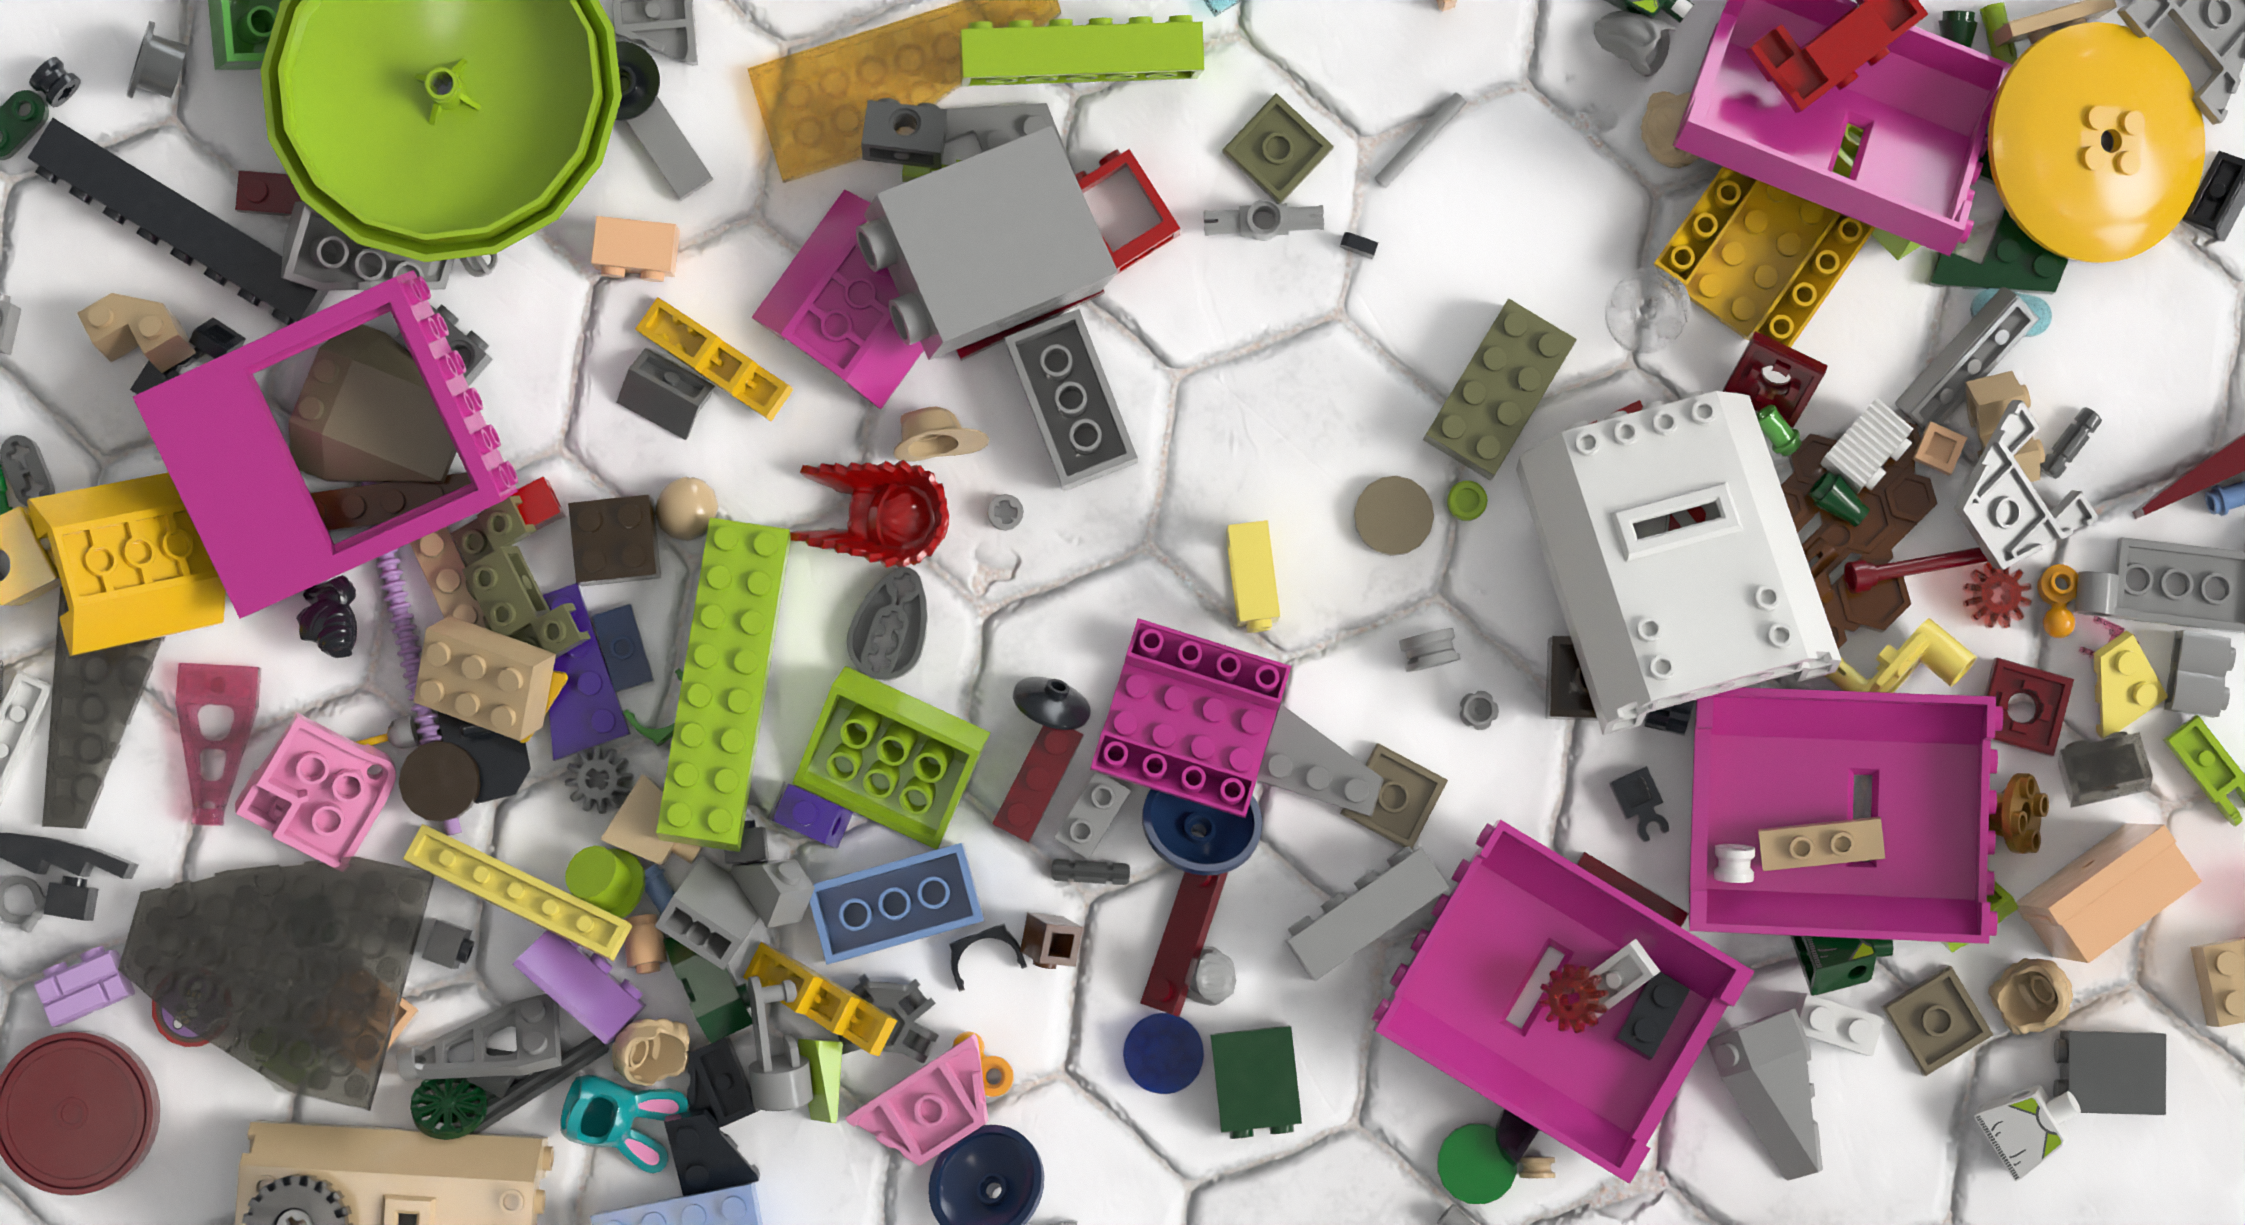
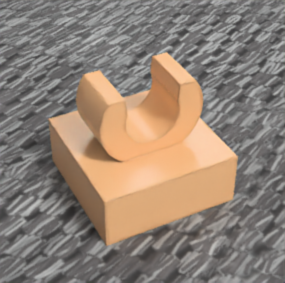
M1930 421L1927 423L1912 460L1949 476L1955 468L1968 437Z

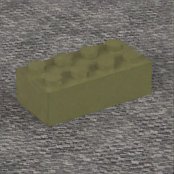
M1508 298L1424 436L1423 441L1491 481L1577 339Z

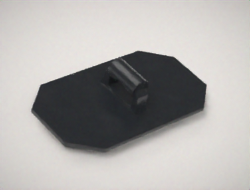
M437 711L443 742L455 743L464 748L477 762L480 772L479 783L481 784L480 793L474 803L479 804L516 795L531 770L526 743H521L513 738Z

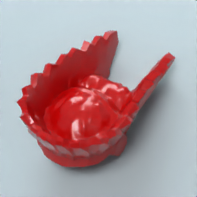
M901 460L895 465L888 461H884L879 465L867 462L861 465L851 462L848 467L836 462L834 465L821 463L818 467L802 465L800 473L805 478L833 488L836 492L851 494L849 520L847 522V529L829 528L828 530L790 532L791 541H806L810 547L834 549L837 553H848L851 556L864 557L870 563L880 562L882 566L888 568L894 565L897 567H906L909 564L916 565L926 556L931 557L947 534L949 511L947 509V498L945 497L943 484L937 483L934 473L925 471L921 465L910 466L905 460Z

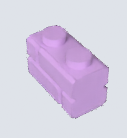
M99 946L80 955L82 962L68 968L66 962H62L42 971L45 978L34 982V986L44 1005V1010L52 1027L63 1026L135 995V990L117 950L105 952L104 947Z

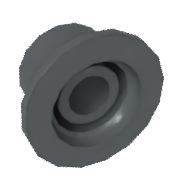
M149 21L146 27L126 97L133 98L136 88L171 98L187 45L154 35L155 22Z

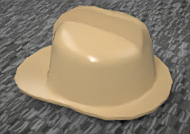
M937 406L926 407L904 413L901 416L902 441L894 448L893 455L896 459L907 462L933 457L971 454L988 446L989 437L979 430L962 428L955 414L947 409Z

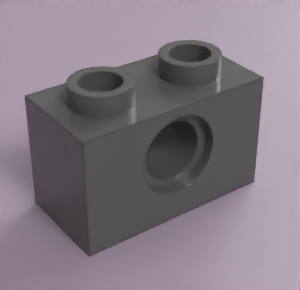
M881 98L878 101L868 100L861 142L862 160L941 169L947 133V109H942L932 103H920L917 106L900 104L897 100L890 98ZM901 127H910L914 132L909 135H900L896 130Z

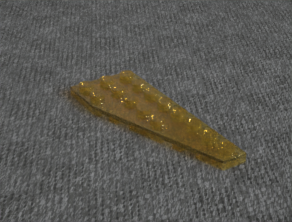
M963 0L747 68L783 183L862 158L861 142L868 100L878 101L881 98H890L897 100L900 104L917 106L920 103H932L936 105L961 87L959 36L961 29L968 28V23L989 21L992 22L993 28H1007L1009 21L1031 20L1033 21V27L1045 26L1049 23V20H1053L1061 15L1058 0Z

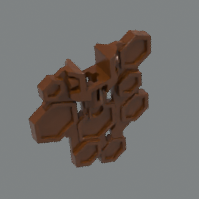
M1906 422L1914 429L1907 437L1912 444L1897 461L1890 456L1882 466L1883 470L1887 473L1871 491L1864 486L1856 494L1870 508L1867 516L1856 527L1813 505L1814 500L1808 496L1815 482L1828 471L1820 463L1838 440L1810 433L1802 441L1801 446L1788 456L1793 474L1780 485L1797 533L1818 512L1822 525L1802 544V548L1808 563L1815 556L1819 558L1810 568L1838 649L1847 641L1844 630L1854 633L1859 627L1883 633L1911 605L1904 577L1878 581L1877 585L1872 586L1870 591L1852 594L1846 587L1844 574L1832 585L1829 574L1851 553L1860 555L1861 557L1858 560L1863 559L1867 563L1872 562L1874 565L1889 563L1894 558L1892 549L1938 504L1931 479L1917 475L1915 471V461L1912 458L1921 440L1916 424Z

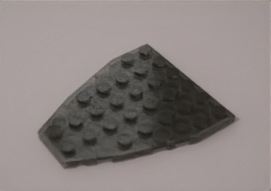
M352 856L342 857V864L335 868L323 862L319 863L316 860L306 861L302 865L284 867L270 865L234 869L215 873V877L195 882L187 880L175 883L167 889L155 888L140 892L118 970L136 984L184 1027L290 1093L371 1111L435 876L432 873Z

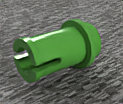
M1768 405L1756 414L1761 430L1772 442V450L1775 453H1780L1784 457L1789 456L1801 446L1800 432L1788 425L1774 405Z

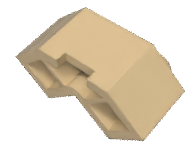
M110 293L77 312L92 344L110 362L140 347L148 360L163 373L196 353L192 344L189 343V338L180 321L163 303Z
M2013 371L1966 382L1967 415L1971 428L1977 427L1978 439L1981 443L1982 450L1977 451L1979 459L2008 404L2012 400H2022L2027 408L2031 407L2029 391L2025 384H2019ZM2032 436L2014 455V458L2030 482L2040 480V463L2045 462L2043 445L2039 439L2034 440Z

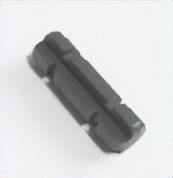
M2087 407L2081 409L2074 418L2077 421L2075 425L2071 423L2051 448L2054 452L2052 454L2048 453L2045 456V462L2040 463L2041 470L2047 476L2053 479L2059 478L2067 468L2064 464L2066 462L2071 463L2090 437L2087 434L2089 432L2094 433L2101 424L2102 419L2092 409Z
M1055 859L1052 862L1051 877L1055 881L1068 882V879H1074V882L1106 884V881H1112L1114 885H1127L1130 879V866L1126 863L1107 865V862L1075 860V863H1069V860Z

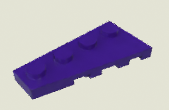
M577 583L543 595L550 611L562 604L573 603L576 610L570 614L579 632L588 631L591 639L555 659L553 670L565 672L568 680L549 709L553 761L631 734L618 695L614 691L607 664L580 586Z

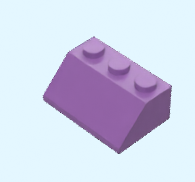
M546 930L512 965L604 1044L613 1043L621 1030L631 1024L645 1008L646 1004L640 1000L643 992L625 978L620 983L609 973L613 967L600 955L593 953L590 957L578 947L579 945Z

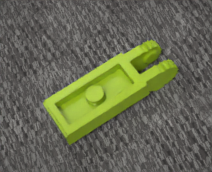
M2194 715L2162 740L2208 799L2215 803L2227 821L2236 827L2243 821V818L2226 795L2235 789L2245 804V774L2200 716Z

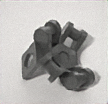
M866 974L858 978L860 983L850 991L864 1000L871 996L875 1000L871 1003L872 1005L898 1020L882 1051L903 1053L924 1064L928 1057L925 1055V1052L931 1041L936 1042L939 1034L914 1021L933 1007L936 1002L932 997L927 1000L918 989L921 984L917 979H914L909 984L871 981ZM904 998L915 1009L909 1015L899 1004ZM909 1030L917 1033L911 1046L903 1044ZM838 1035L839 1041L843 1044L842 1055L861 1049L845 1037Z

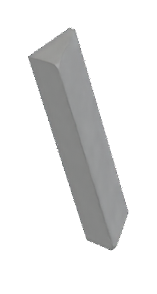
M2002 287L1896 400L1895 405L1923 431L1930 421L1941 426L1966 399V382L1986 377L2040 318L2017 294Z

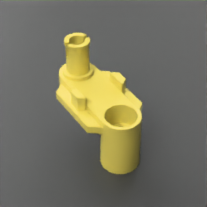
M1928 618L1898 650L1888 644L1878 654L1876 660L1880 664L1876 668L1878 672L1873 678H1864L1846 663L1842 657L1836 672L1824 675V677L1831 680L1843 691L1895 693L1922 663L1952 687L1967 673L1977 656L1932 619Z

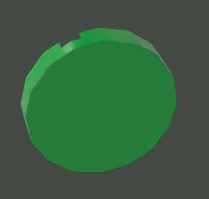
M1469 1123L1454 1129L1443 1140L1438 1153L1437 1172L1442 1185L1453 1197L1468 1204H1487L1500 1199L1511 1188L1517 1175V1165L1513 1167L1502 1156L1496 1143L1495 1128L1487 1124Z

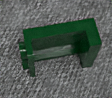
M1291 1026L1210 1034L1221 1133L1229 1132L1230 1139L1253 1137V1129L1269 1127L1270 1134L1294 1132V1125L1302 1124Z

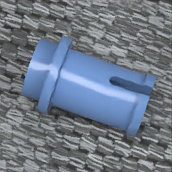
M2245 481L2225 487L2220 485L2212 486L2211 491L2205 493V501L2210 513L2224 516L2228 514L2230 509L2244 506Z
M654 864L645 870L646 886L644 890L661 916L675 891L663 875L665 869L662 868L660 870Z

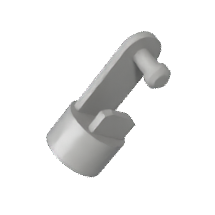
M758 976L749 977L748 990L757 1060L748 1067L753 1106L765 1111H786L801 1107L813 1099L809 1059L799 1055L798 1045L792 1034L783 1036L785 1054L770 1055L764 1003L785 1000L786 1003L793 1002L797 997L795 983L791 980H784L782 984L761 987Z

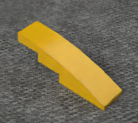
M659 297L656 298L635 328L637 332L770 422H772L794 390L789 384L759 366L754 360L724 342L716 334Z
M760 942L743 976L747 981L749 977L758 976L761 987L782 984L784 980H791L795 983L797 997L793 1002L786 1003L785 1000L779 1002L796 1013L806 1015L830 1032L845 1037L864 1051L875 1056H880L898 1021L836 982L763 942Z

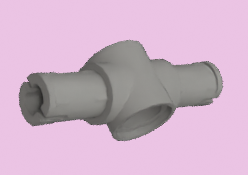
M1262 199L1254 202L1252 205L1239 206V210H1204L1203 212L1205 236L1240 233V237H1252L1259 241H1267L1276 235H1289V231L1324 230L1323 205L1288 207L1287 203L1276 204L1271 200ZM1262 211L1268 212L1274 217L1275 223L1269 229H1260L1253 222L1252 218L1254 215Z

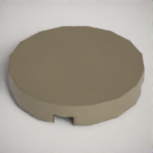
M1389 476L1382 477L1365 488L1357 500L1354 520L1356 531L1363 543L1381 554L1396 556L1408 554L1421 546L1431 532L1434 513L1432 501L1424 488L1412 479Z

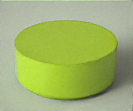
M1465 480L1458 482L1451 488L1447 496L1449 512L1453 517L1461 521L1477 519L1487 507L1486 491L1480 484L1474 481Z

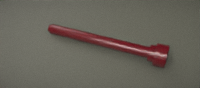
M1979 547L1874 565L1872 562L1867 563L1862 559L1845 564L1844 580L1849 592L1855 594L1870 591L1872 586H1876L1877 582L1989 561Z

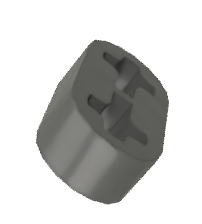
M15 435L6 439L1 446L0 456L18 501L28 507L27 500L33 498L26 496V492L31 489L28 480L30 475L36 484L44 485V489L39 492V497L55 494L54 483L37 443L22 435ZM18 444L21 447L29 448L30 451L24 455L28 466L26 469H24L20 461L11 457V455L17 452L15 446Z

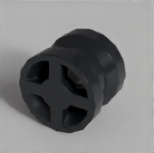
M52 57L41 64L29 80V85L35 91H42L46 95V101L53 108L69 100L81 84V79L74 73H68L64 69V63L57 57Z

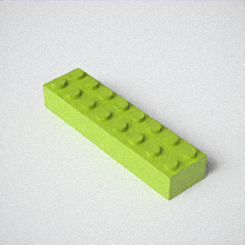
M709 518L656 831L659 840L740 852L791 545L789 529Z

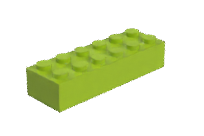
M1192 15L1169 16V21L1165 23H1153V17L1137 16L1130 17L1129 22L1126 24H1113V18L1102 17L1089 19V24L1073 25L1072 19L1049 20V25L1033 27V21L1015 20L1009 21L1007 28H993L992 22L989 21L970 22L967 29H961L959 36L961 87L1198 79L1205 70L1203 21L1193 22Z

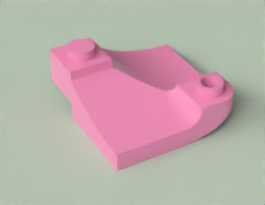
M296 712L261 766L252 773L235 802V813L271 831L273 838L344 873L393 789L396 779L395 765L388 754L369 744H358ZM372 765L382 767L381 772L378 774H370L367 770Z

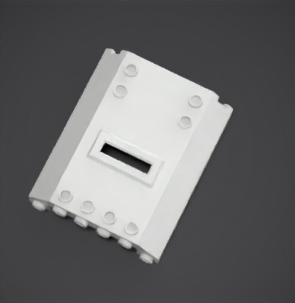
M1698 390L1687 393L1679 401L1668 404L1665 401H1655L1644 406L1641 411L1627 414L1626 411H1618L1607 415L1600 422L1588 424L1587 421L1573 423L1566 427L1565 431L1526 450L1519 456L1516 472L1603 735L1642 725L1648 712L1793 673L1798 683L1836 672L1841 662V657L1749 395L1723 391H1713L1704 394L1703 391ZM1713 502L1717 504L1720 518L1642 539L1637 538L1633 526L1634 523Z

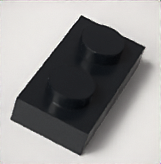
M1659 972L1644 984L1614 1040L1648 1061L1653 1059L1690 989L1664 973Z

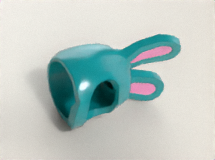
M590 1074L578 1076L572 1082L563 1105L560 1131L566 1139L577 1144L617 1148L639 1169L654 1174L661 1172L666 1167L668 1152L661 1142L633 1128L634 1118L641 1117L664 1121L668 1115L687 1112L688 1100L682 1093L670 1088L630 1091L611 1080Z

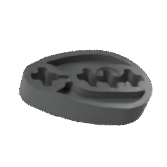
M910 567L895 568L881 579L866 595L849 627L847 634L849 656L862 673L873 679L889 681L901 678L908 674L921 658L927 634L928 613L923 584L915 570ZM904 574L910 575V582L915 585V589L913 592L906 591L905 595L901 597L899 605H897L899 598L898 588L893 585L895 579L902 580ZM892 612L898 613L897 619L903 623L901 630L894 629L892 631L891 639L897 642L894 649L887 648L885 652V658L890 661V665L888 668L881 667L879 672L872 671L873 664L868 661V657L870 655H877L880 646L874 642L876 636L883 637L886 627L880 623L882 617L889 618Z

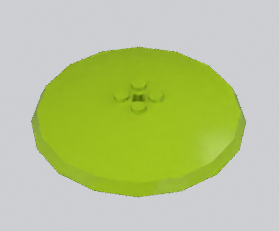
M282 0L260 69L268 140L301 200L357 244L422 262L497 254L558 220L602 165L622 98L614 27L599 0ZM449 82H451V91L442 95L438 91L439 87L442 84L447 87Z

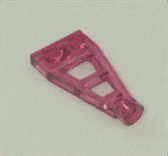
M178 663L175 704L192 797L191 824L224 826L225 809L259 708L262 670L260 667ZM203 706H229L234 711V720L230 732L223 740H207L202 735L198 713ZM204 749L223 750L226 753L223 775L217 781L205 780L201 775L200 754ZM212 801L215 803V809L203 808V804Z

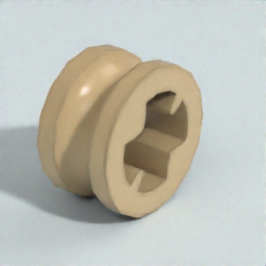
M1522 1156L1519 1161L1524 1166L1523 1170L1519 1172L1520 1178H1556V1172L1551 1170V1165L1555 1163V1157Z

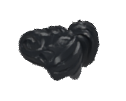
M341 575L332 578L326 583L317 584L306 589L303 597L311 605L304 608L296 616L299 623L301 640L317 643L318 648L322 652L337 659L351 656L357 640V621L350 607V604L356 597V588L346 576Z

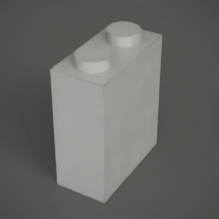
M702 856L675 892L654 927L724 970L759 919V915L732 874Z

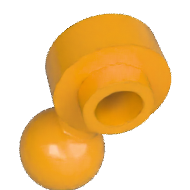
M2056 564L2049 567L2040 575L2037 583L2040 597L2044 602L2051 605V609L2043 617V628L2053 638H2065L2075 628V617L2067 609V604L2076 598L2078 574L2073 568L2064 564ZM2056 578H2062L2066 581L2067 588L2065 590L2059 589L2056 586Z
M966 1031L960 1033L954 1039L952 1047L975 1032ZM975 1033L979 1044L985 1095L990 1097L1001 1096L1012 1087L1014 1070L1011 1064L1002 1057H987L984 1054V1042ZM994 1068L998 1069L1002 1075L1000 1082L997 1084H991L987 1079L988 1072Z

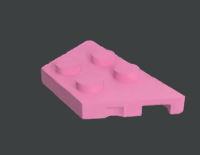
M975 1033L850 1113L845 1119L852 1126L858 1125L877 1137L876 1140L885 1146L898 1149L905 1158L921 1166L989 1121L977 1036Z

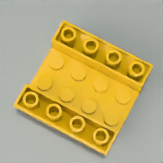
M1722 166L1653 265L1680 294L1744 339L1750 341L1754 332L1757 331L1788 347H1792L1876 227Z
M169 472L27 500L37 540L49 537L69 611L60 616L59 619L70 656L224 623L226 590Z

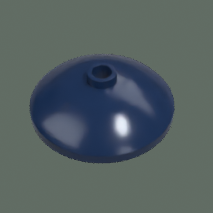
M1150 789L1142 809L1143 831L1152 849L1168 864L1191 874L1218 875L1238 868L1252 856L1262 833V815L1253 794L1245 818ZM1192 832H1199L1203 837H1197Z
M983 1125L942 1151L937 1158L930 1175L928 1191L933 1215L940 1225H1025L1035 1213L1044 1190L1045 1175L1041 1157L1035 1146L1018 1131L1002 1125ZM1001 1187V1193L996 1198H993L994 1190Z

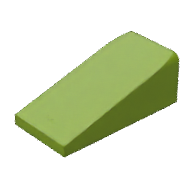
M798 1038L799 1055L807 1057L810 1064L813 1099L808 1103L811 1120L836 1123L843 1048V1044L840 1041Z

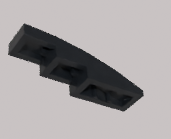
M0 833V858L34 874L46 875L50 865L54 864L77 876L89 877L93 867L96 866L122 879H132L139 864L101 849L62 839L16 833Z

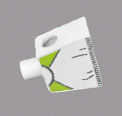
M2036 1085L1980 1105L1974 1118L2014 1181L2017 1182L2067 1142L2071 1133L2064 1121L2081 1113V1109L2071 1092L2067 1091L2050 1100L2043 1087Z

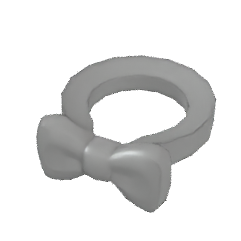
M26 876L7 878L0 884V916L10 923L21 924L20 928L22 931L29 933L37 921L44 915L47 896L43 895L41 887L31 878ZM23 884L32 891L36 908L30 916L13 915L5 908L4 895L11 886Z

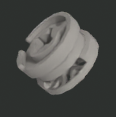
M1453 628L1441 629L1399 640L1400 649L1406 652L1407 660H1409L1407 662L1408 665L1405 666L1406 672L1418 671L1460 660V654L1456 653L1453 647L1452 640L1455 638Z

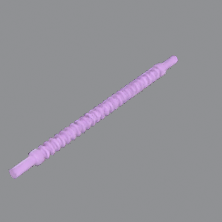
M360 482L361 486L377 484V482ZM398 549L379 556L380 562L376 564V567L382 569L379 578L384 579L385 584L381 586V589L388 592L384 600L390 602L387 611L393 614L389 622L396 625L392 633L398 635L395 645H400L401 651L397 655L404 658L400 666L406 668L403 678L409 680V684L405 688L411 690L412 695L408 699L414 701L421 660L418 653L422 651V648L416 646L419 636L414 635L413 630L417 626L410 622L414 615L408 613L411 603L406 602L405 597L409 593L402 589L406 582L400 580L403 570L397 568V564L401 560L395 558L394 553L398 551ZM414 703L415 706L411 707V711L416 712L417 717L413 721L420 725L416 733L422 734L423 737L419 744L423 745L443 740L442 735L437 733V730L440 729V724H435L434 720L438 717V714L433 713L432 709ZM459 818L443 822L447 836L462 833Z

